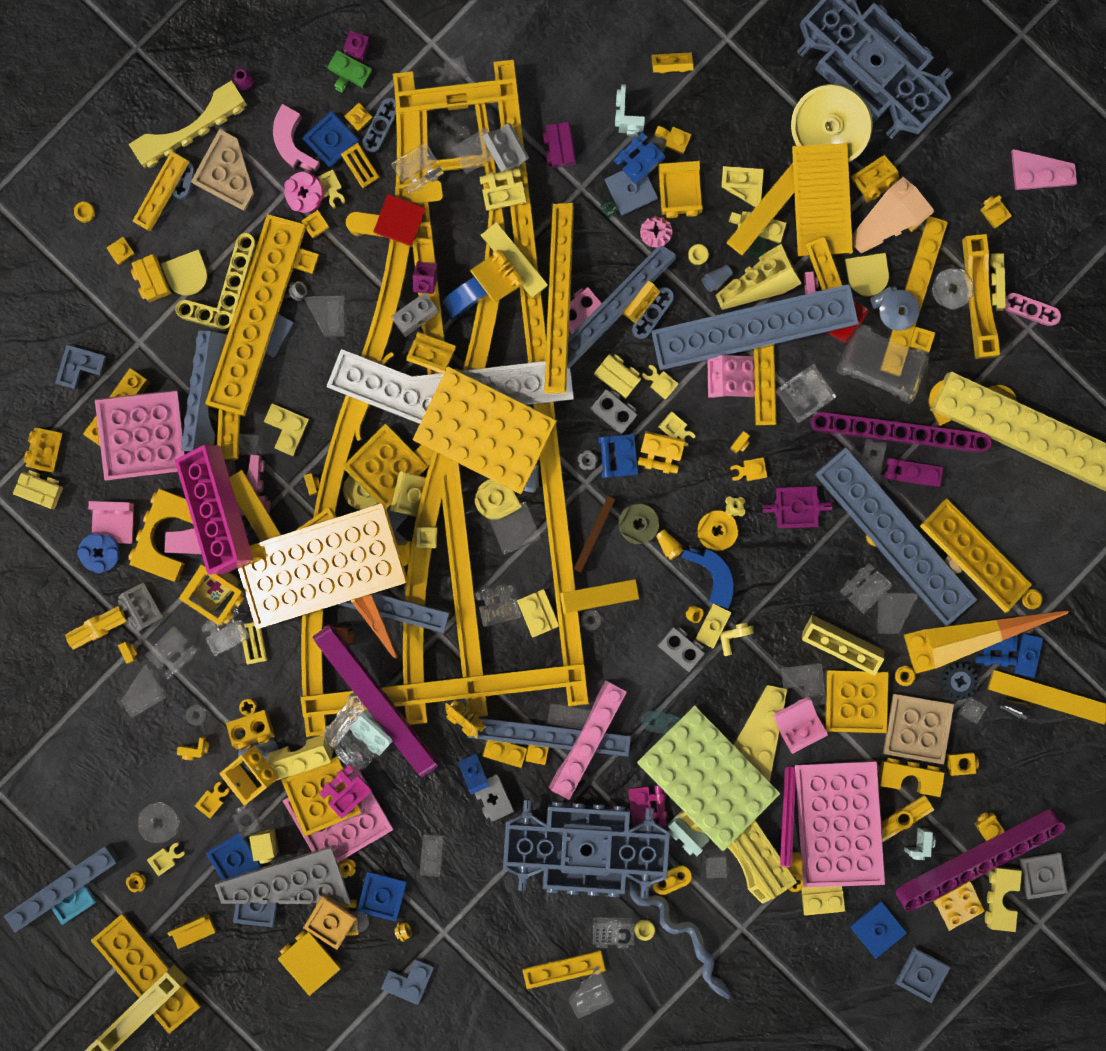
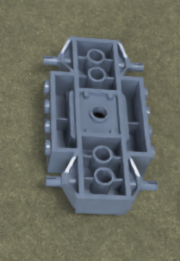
M821 0L801 21L800 27L805 43L797 50L798 54L803 57L810 48L828 52L819 61L815 70L829 83L844 85L856 91L867 103L873 123L889 108L894 125L886 134L887 136L890 135L891 139L900 130L919 134L950 101L951 96L945 81L953 74L952 71L946 76L945 74L950 70L948 68L940 76L924 72L923 70L934 58L932 52L927 47H922L917 43V39L912 33L905 32L902 29L901 23L896 19L892 20L881 5L877 6L873 3L861 15L856 0ZM872 56L880 57L881 64L878 66L873 65L870 58Z
M524 800L522 814L506 821L503 868L518 876V890L520 891L522 890V883L523 891H527V879L529 876L544 871L543 889H547L548 893H559V890H567V894L574 895L579 894V891L588 892L587 895L591 896L608 893L609 897H620V894H625L627 876L640 884V898L644 899L645 891V899H649V887L667 878L670 833L653 820L655 808H646L644 822L629 828L630 811L626 809V806H613V808L601 804L585 806L583 803L564 805V802H552V804H548L547 823L532 815V800H529L528 808L527 800ZM585 844L592 847L591 854L587 856L580 852L581 847Z

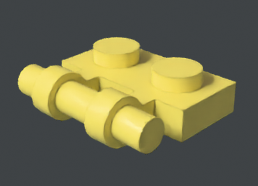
M509 169L495 174L490 172L485 176H480L481 185L487 183L490 185L489 189L482 190L486 211L526 203L523 183H514L513 178L521 177L520 169ZM507 179L508 185L496 187L495 182Z

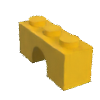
M893 758L881 761L878 778L879 786L900 790L903 779L913 775L918 780L917 792L937 797L941 796L945 773L939 771L940 767L928 765L927 769L920 768V764L908 762L907 765L899 764L900 760Z

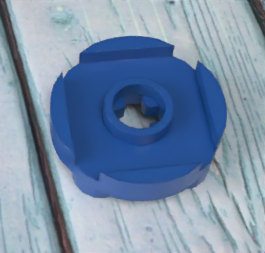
M93 532L81 541L77 555L87 569L99 574L110 570L117 563L120 555L119 545L110 534ZM94 548H102L104 556H97Z

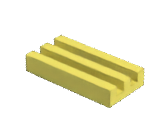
M254 622L239 625L247 665L267 661L261 628L256 629L262 658L258 656L253 630ZM247 627L249 629L254 654V659L252 660L250 657L245 628Z

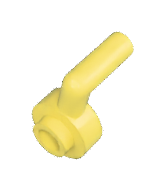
M748 622L736 625V629L721 633L720 638L724 656L732 655L729 638L754 634L753 626H748Z

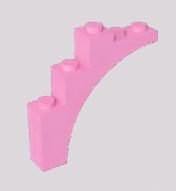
M251 455L246 477L267 512L270 513L271 502L267 501L268 497L260 496V492H263L264 482L260 480L261 472H264L265 462L261 460L262 456ZM237 503L238 509H239V512H240V515H241V519H242V516H245V514L243 513L242 509L240 508L239 504ZM242 520L245 529V520ZM195 529L166 532L165 552L202 554Z

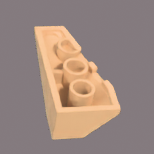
M902 177L887 190L852 234V246L860 253H863L883 243L884 239L894 234L895 236L902 234L901 231L910 226L914 228L920 225L934 213V209L919 190Z

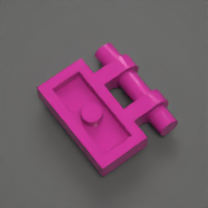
M350 765L344 770L341 769L337 776L330 783L327 782L323 786L324 789L319 792L323 799L329 794L334 798L328 805L341 819L372 791L359 775L353 781L350 779L349 775L354 772ZM344 782L347 787L338 793L335 788Z
M659 785L655 786V794H649L648 786L628 788L632 827L644 822L646 808L651 809L650 801H656L657 812H654V819H658L659 826H667L666 818H668V811H665L664 803L666 794L663 793V789Z

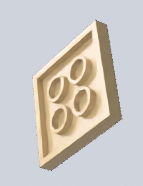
M893 694L883 754L944 764L954 704Z

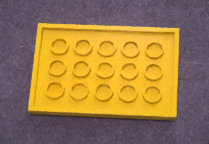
M447 366L413 440L522 494L558 420Z

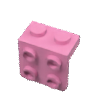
M809 697L800 699L795 704L781 709L774 714V719L781 736L792 754L828 736Z

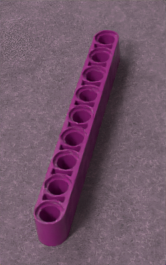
M824 412L815 414L810 421L813 430L831 434L975 453L984 452L991 446V439L988 435L976 432ZM817 417L824 418V427L816 425L815 420ZM838 419L845 422L844 430L837 429L835 423ZM857 422H862L865 425L863 433L856 430ZM877 425L884 426V435L877 434ZM898 427L903 428L905 431L903 438H899L896 435ZM918 430H922L925 433L923 441L918 440L916 437ZM937 433H942L945 436L943 443H939L936 440ZM958 435L963 436L965 439L963 446L958 445L956 442ZM978 438H982L985 442L983 449L976 445Z
M329 624L315 634L313 639L317 646L385 733L392 739L393 743L418 775L423 778L437 768L439 763L435 756L336 629Z
M1053 809L1046 810L903 884L896 890V896L906 911L916 910L966 882L972 881L1060 835L1065 830V824Z

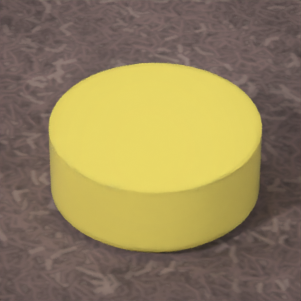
M701 244L692 246L688 253V258L694 265L704 264L709 256L707 248Z
M642 919L636 923L634 930L640 940L647 941L654 936L655 927L651 921Z

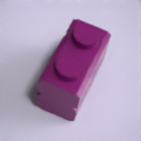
M570 122L547 125L546 132H543L544 144L549 145V151L546 152L547 163H551L553 169L576 165Z

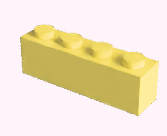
M811 615L803 630V641L874 676L884 661L883 649L814 615Z

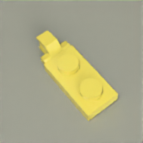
M743 211L742 215L732 212L729 222L737 224L739 228L751 212ZM772 219L758 237L781 243L786 223Z
M991 254L990 266L995 271V273L991 274V285L995 286V293H992V306H995L996 311H1003L1006 307L1004 254Z

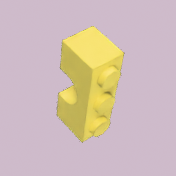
M326 734L308 739L305 746L297 751L291 752L287 746L270 752L268 763L280 777L278 780L331 763L333 749Z
M999 866L990 871L989 882L992 884L991 891L987 893V903L990 904L989 911L985 913V923L992 930L1016 932L1018 912L1011 908H1005L1002 899L1008 891H1020L1022 871L1018 868Z

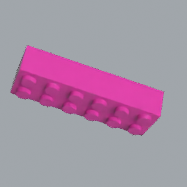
M203 445L175 459L207 574H226L253 561L221 447L217 445Z

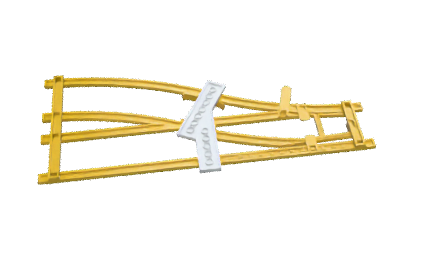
M514 60L494 62L495 81L415 90L413 71L393 74L397 123L395 197L426 208L413 242L415 267L417 261L435 263L428 202L440 201L443 194L441 183L437 180L427 181V173L485 166L486 175L490 172L496 173L494 158L482 137L489 132L486 103L498 102L501 128L511 123L523 145ZM468 105H475L483 155L428 161L427 110L441 108L456 110L468 108ZM524 162L517 168H514L520 169L521 177L513 178L514 183H523L526 203L510 206L514 243L538 272L526 162ZM506 179L497 181L495 184L496 187L508 185ZM489 183L483 184L484 189H489L490 185ZM502 208L489 210L488 229L497 222L505 232ZM353 212L347 216L346 226L351 234L355 236H362L364 234L380 236L373 233L379 215ZM391 239L380 294L362 355L360 357L341 349L326 386L346 396L326 457L313 518L328 507L332 508L334 513H336L345 472L342 466L348 460L355 433L357 441L362 440L361 427L370 404L420 424L443 376L442 373L427 368L428 375L414 377L388 368L386 364L395 357L393 352L389 353L382 360L394 323L392 315L397 312L410 250L409 246ZM487 243L485 260L494 253ZM437 280L434 294H427V296L436 306L438 314L424 323L422 330L424 335L444 341ZM522 285L520 286L528 363L492 368L485 367L499 301L494 303L489 295L478 301L463 370H455L526 405L533 404L534 409L555 419L553 402L573 400L574 398L570 368H567L566 393L546 394L544 391L546 334L541 292L534 298H531ZM556 425L540 456V467L564 666L483 675L459 463L434 451L424 483L414 527L405 600L425 605L432 548H416V527L436 528L442 500L463 678L424 682V627L403 622L404 685L381 688L395 706H405L406 720L410 725L427 723L426 703L465 699L466 707L470 710L467 717L472 713L475 714L474 717L488 716L486 696L566 687L568 706L588 704L578 611L563 613L560 593L575 591ZM324 609L302 615L301 664L303 696L301 697L306 737L327 734L325 715L368 710L353 691L324 694L322 651L313 639V636L323 629Z

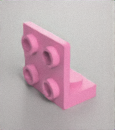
M720 355L708 359V398L724 396L754 397V357Z
M89 501L88 509L93 510L92 533H108L118 543L131 544L133 542L134 503Z

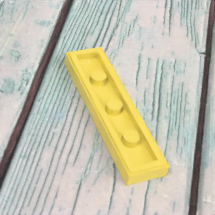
M497 222L481 234V237L494 252L498 249L504 251L505 256L516 267L515 269L520 276L523 277L525 283L522 287L531 298H534L548 286Z

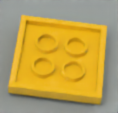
M384 424L342 467L378 504L384 503L387 509L392 504L399 472L402 471L420 476L428 466Z
M827 670L825 730L829 732L887 733L888 672H877L874 676L866 671Z
M339 756L332 758L331 763L281 780L304 837L361 813L359 804H357L341 819L328 805L334 798L329 794L323 799L319 794L327 782L330 783L341 769L344 770ZM342 782L335 789L340 793L347 785Z

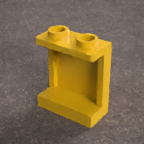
M700 161L659 164L662 215H666V218H676L678 214H686L687 217L698 216V213H702L703 206L701 203L699 175Z
M303 930L295 937L297 941L292 946L288 943L279 951L281 955L278 960L310 996L336 974L342 965L338 960L335 961L313 934L310 932L306 933Z

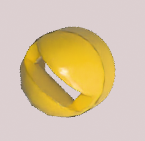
M692 605L688 607L686 617L691 622L698 623L702 619L704 612L698 606Z

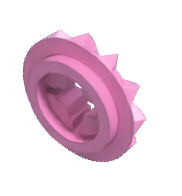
M655 216L654 218H647L642 224L640 235L643 242L648 246L661 247L670 241L672 227L670 222L666 221L664 217ZM655 225H657L659 230H662L658 232L657 238H655L654 232H650L654 230Z

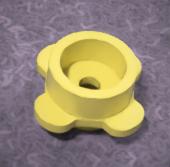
M731 496L726 498L727 515L743 516L745 514L744 498H732Z

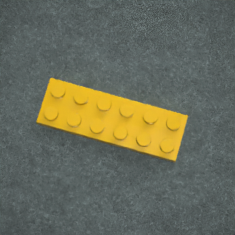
M947 498L920 525L1005 613L1015 605L1032 585Z
M124 913L91 940L138 998L170 969ZM182 985L153 1015L170 1034L197 1011L201 1005L188 989Z

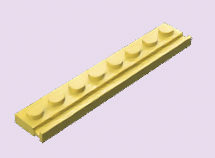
M755 820L733 841L771 900L797 883L788 868L780 865V856Z

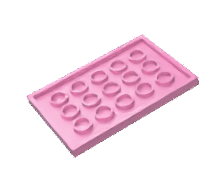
M877 761L795 765L803 887L885 885Z

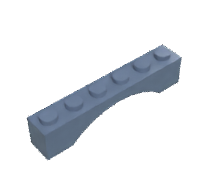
M198 331L196 351L193 358V371L190 378V392L187 399V412L184 419V433L181 439V451L191 452L203 445H214L215 433L211 427L208 407L205 402L211 379L217 369L227 338L226 334L213 331Z
M110 844L106 845L4 915V918L16 933L121 861V859Z

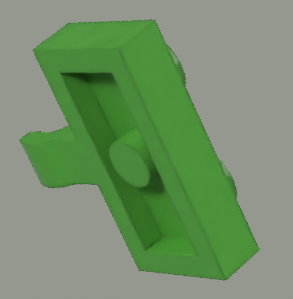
M338 50L327 67L328 70L340 76L334 86L341 93H343L349 81L364 88L373 72L371 68Z

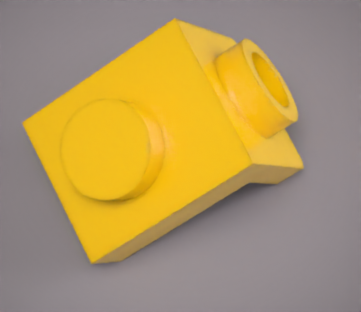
M201 736L199 738L198 747L178 746L177 755H181L184 760L204 757V753L207 754L209 749V742L206 741L207 737Z

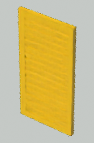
M847 143L793 146L798 256H809L805 244L821 237H825L831 254H852Z

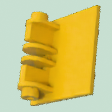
M499 249L491 257L470 270L494 303L525 283L523 277L515 269L516 267L505 256L504 251Z
M454 700L451 705L445 704L447 719L453 724H460L463 727L462 731L467 736H474L477 739L478 730L482 732L486 727L484 721L477 716L474 717V713L465 719L470 710L460 701Z
M970 881L933 900L949 931L984 912Z

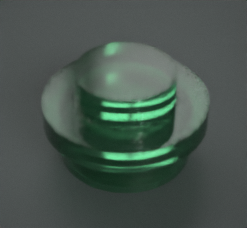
M604 199L600 205L603 212L609 218L613 215L616 216L618 207L611 199L609 201Z
M757 237L748 248V253L754 257L762 256L767 249L766 241L761 237Z

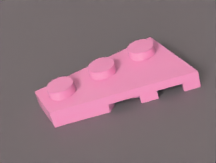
M1013 149L1011 151L1015 190L1072 186L1077 184L1075 164Z

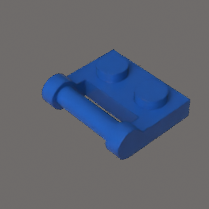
M634 434L598 438V444H601L602 478L638 475ZM609 443H614L617 464V470L611 471Z

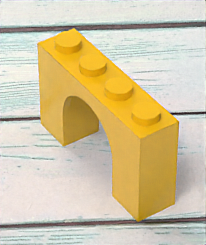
M158 489V492H154L151 498V503L153 504L151 510L147 511L144 516L143 530L140 529L137 534L136 541L138 543L136 549L133 548L130 552L129 560L131 561L129 565L173 582H178L185 563L163 555L155 545L154 532L159 523L167 518L176 517L192 524L193 522L185 498Z

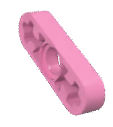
M1011 293L1005 297L1006 307L1004 309L1010 313L1046 326H1053L1060 321V311L1055 307L1016 293ZM1015 298V302L1018 304H1022L1025 301V304L1022 306V312L1019 311L1020 306L1015 305L1011 308L1008 300ZM1029 304L1036 306L1037 313L1035 315L1027 313L1026 308ZM1041 312L1045 314L1053 312L1055 319L1048 321L1049 317L1042 315L1038 318Z

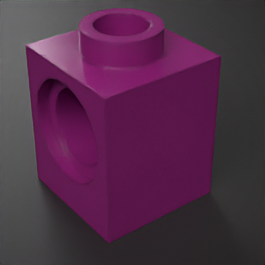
M350 30L343 48L345 55L365 61L371 44L370 39L365 35Z
M417 261L413 274V292L434 294L437 282V263Z

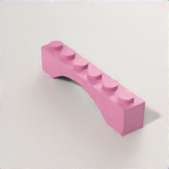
M605 680L577 741L549 785L551 791L570 800L627 693L624 689Z

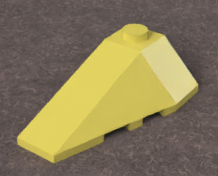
M782 244L759 257L760 261L755 266L746 268L744 270L746 273L740 279H734L716 294L722 310L780 295L802 284Z

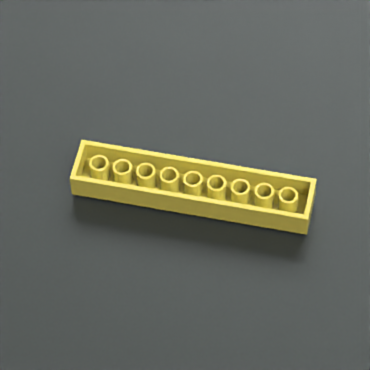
M946 373L930 408L931 411L978 433L986 434L995 441L1106 491L1105 442L956 373Z

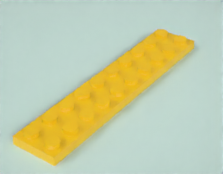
M267 214L205 402L207 406L245 416L306 230L305 224Z

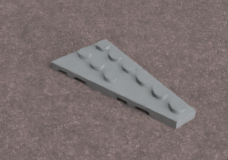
M332 846L215 883L221 904H246L247 902H260V904L318 903L323 894H326L338 903L351 904Z

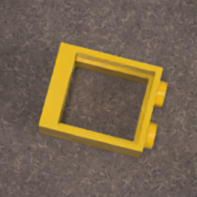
M200 565L179 599L219 626H222L224 623L228 624L234 615L231 613L234 607H239L245 597L242 595L245 591L221 575H208L235 593L219 617L215 616L191 600L208 575L205 565Z
M256 746L250 748L220 773L221 777L243 805H246L280 778ZM243 761L249 767L252 773L256 776V778L259 780L262 786L257 788L253 781L246 774V772L242 769L240 764Z

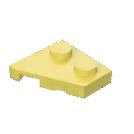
M723 166L721 187L756 207L761 201L764 169Z

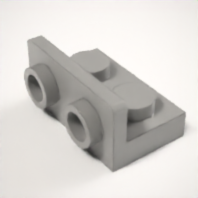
M511 123L506 124L501 129L487 132L482 136L501 172L517 168L529 159Z
M144 582L123 592L118 597L119 606L123 611H126L129 616L130 626L136 629L137 632L163 618Z

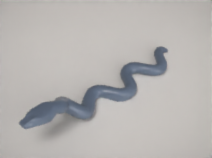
M626 876L630 884L632 900L639 906H658L660 909V924L666 932L671 934L689 933L693 941L696 957L703 962L702 976L718 995L729 999L731 993L724 981L712 975L714 959L706 951L698 927L691 922L672 923L669 919L668 902L663 897L657 895L649 896V899H645V897L644 899L640 898L641 895L638 892L637 882Z

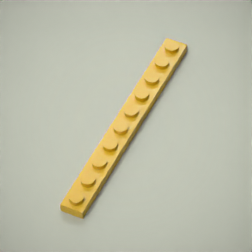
M573 203L553 204L544 384L546 394L566 393L574 221Z

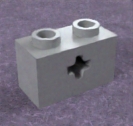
M423 293L392 315V319L406 337L437 315L438 311L427 294Z
M498 773L487 778L489 787L475 793L478 800L481 799L484 804L482 811L486 819L490 818L491 822L514 812V808ZM490 793H492L493 796H498V798H496V803H493V801H488Z

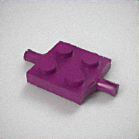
M817 486L776 488L775 503L763 504L762 508H770L763 509V513L775 512L777 529L818 527L820 511H832V507H824L831 506L832 502L819 503Z

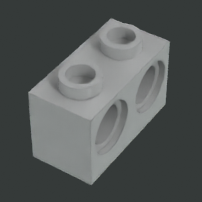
M606 389L590 410L622 435L637 417L636 409L628 402L626 404L622 403L619 400L621 396L615 391L611 390L609 392ZM605 399H610L613 402V407L609 410L602 407V401ZM626 412L629 416L628 421L620 422L617 418L618 413Z
M672 627L657 646L690 672L705 654L701 651L704 647L695 640L690 642L686 638L688 634L680 627L677 629ZM670 637H679L680 643L677 647L669 645ZM687 649L695 651L694 659L687 660L684 653Z

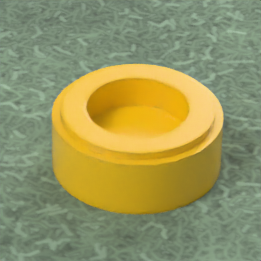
M79 202L74 208V215L81 222H90L95 216V209L88 202Z

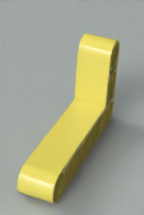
M240 234L236 240L218 307L214 308L188 300H181L175 308L179 317L201 325L229 331L257 247L256 240L250 234ZM245 239L252 241L249 248L242 247V242ZM241 258L246 259L245 266L238 268L236 265L237 261ZM240 278V285L232 287V279ZM234 297V305L226 306V299ZM189 305L191 308L190 313L183 315L181 312L182 308ZM204 311L210 312V317L207 320L201 319V314ZM223 316H229L230 319L226 326L220 324Z

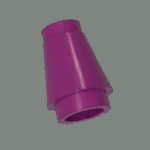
M243 69L236 70L234 73L235 86L240 90L249 89L254 82L252 74Z

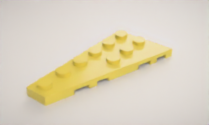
M766 685L733 745L770 782L779 735L774 714L784 709L787 689Z

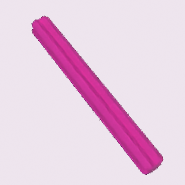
M786 767L784 776L780 860L782 867H791L796 786L794 767Z

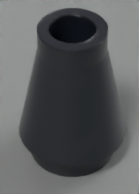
M1004 698L999 707V710L1019 722L1020 720L1026 721L1031 709L1030 706H1027V703L1006 700Z

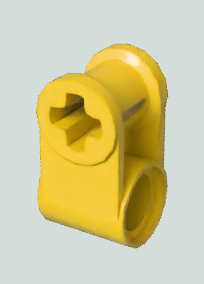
M799 851L792 852V865L787 867L792 876L798 880L795 887L792 886L788 889L792 892L800 891L804 884L802 858Z

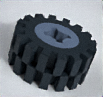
M953 663L942 671L940 686L947 696L958 700L968 699L978 689V675L969 665Z

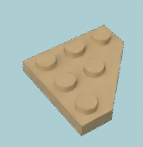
M219 129L191 183L245 211L254 196V191L237 138Z

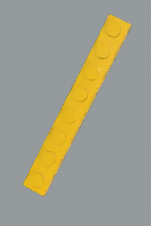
M931 216L926 220L904 290L911 293L917 299L919 313L948 223ZM900 307L898 310L900 315L904 313L903 307ZM917 320L908 329L901 331L892 329L880 370L896 375L901 374Z

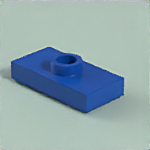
M1022 634L1017 654V663L1014 668L1015 674L1035 678L1043 638Z
M477 754L458 762L470 794L489 787Z

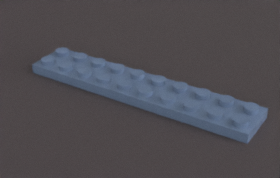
M850 284L665 327L651 332L660 370L712 359L720 355L734 354L859 324Z
M846 447L814 474L945 626L953 622L977 600Z

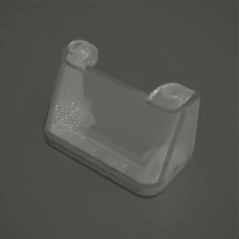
M861 324L848 341L835 372L842 375H851L852 373L851 377L854 379L858 378L892 393L893 396L899 395L900 400L908 404L913 402L929 361V357L926 356L927 352L918 348L916 350L910 349L871 332L872 328Z

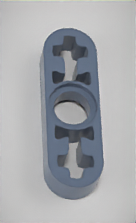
M387 98L382 101L363 139V147L368 153L374 154L381 149L396 119V101L393 98ZM392 103L395 110L389 112L388 118H391L389 121L384 117L387 112L385 106H390ZM378 121L386 122L387 127L384 131H378L375 128ZM373 131L375 134L382 137L379 138L377 136L375 139V143L377 144V146H372L370 149L369 144L367 142L373 140L374 134H371V132Z
M669 288L659 289L661 294L668 293V299H670L669 301L664 300L661 304L664 309L661 310L658 305L652 302L637 323H634L632 334L635 338L640 340L647 338L673 301V292ZM658 295L654 301L658 304L661 297ZM650 308L657 309L659 315L656 319H650L647 316V311ZM642 317H644L647 322L653 323L652 326L647 324V326L645 327L646 334H637L638 329L636 327H641L645 322L641 320Z

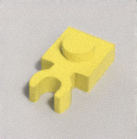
M330 170L318 176L324 185V198L330 195L329 203L332 208H336L334 204L336 198L341 199L344 204L345 199L343 195L337 192L342 187L334 171Z
M650 365L648 368L652 370L653 374L647 376L643 373L642 377L647 381H652L653 384L650 388L666 400L678 386V383L664 371L658 375L656 368Z
M670 412L658 426L670 437H679V439L684 440L685 436L690 435L692 438H695L694 433L684 430L687 424L673 412Z
M179 842L174 843L170 847L169 852L164 847L147 859L158 877L176 864L173 860L174 858H181L185 855V850L180 854L175 852V847L180 844Z

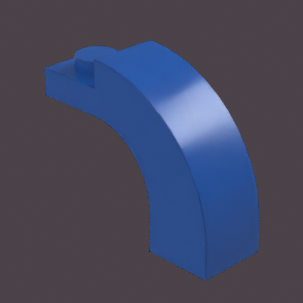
M473 277L450 293L442 301V305L453 321L467 313L475 303L488 294L478 280Z
M689 548L688 551L683 550L681 558L704 566L712 576L713 588L708 602L728 609L733 596V579L726 563L717 554L708 549H705L703 556L700 555L701 551Z

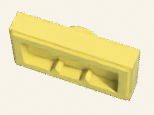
M712 604L695 640L714 648L731 612Z

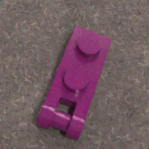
M887 458L886 465H888V470L885 472L884 479L940 487L943 467ZM896 467H901L900 475L895 474Z

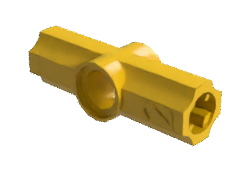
M117 606L102 615H97L85 621L84 625L65 634L69 646L75 650L91 640L94 641L105 636L113 628L124 624L127 618L121 607Z
M925 794L904 808L897 809L894 814L881 821L882 842L903 829L910 828L913 823L934 811ZM901 814L909 816V820L905 823L899 822L898 818Z

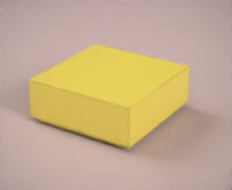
M416 527V548H436L437 528Z

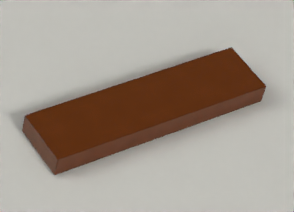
M610 496L606 498L574 570L581 573L615 501L614 498Z

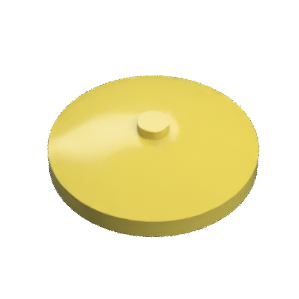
M839 84L821 85L805 94L796 105L791 121L792 135L797 146L846 142L848 162L859 156L865 149L871 138L873 127L872 115L865 100L853 89Z

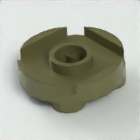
M644 504L629 506L622 512L619 518L620 533L627 541L633 544H643L652 540L659 529V521L655 511ZM640 518L643 520L642 524H644V527L637 530L633 521H638Z

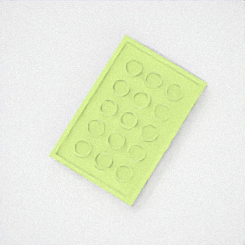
M696 706L683 716L637 762L722 851L780 795L771 783Z

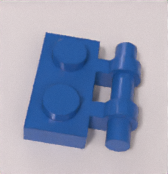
M643 132L638 137H634L631 140L632 143L624 150L621 149L618 152L619 155L613 160L618 166L623 161L627 163L622 170L636 185L666 158L652 142L646 147L642 144L647 139ZM638 148L641 152L631 159L629 156Z
M1018 635L984 648L983 655H975V663H981L983 666L999 664L1001 667L1016 665L1017 658L1009 657L1008 654L1009 651H1017ZM990 650H1001V657L991 656Z

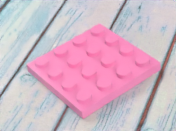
M177 390L95 399L104 480L178 472L175 459L185 454L184 451H181L182 428Z
M354 759L342 765L344 769L348 765L353 768L354 772L349 775L352 781L359 775L367 784ZM371 791L358 803L361 809L360 814L305 836L304 839L311 851L332 846L336 860L339 862L394 830L373 792ZM286 798L283 802L304 837L290 800Z

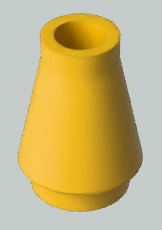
M665 529L656 535L666 558L669 557L670 560H673L683 552L682 545Z

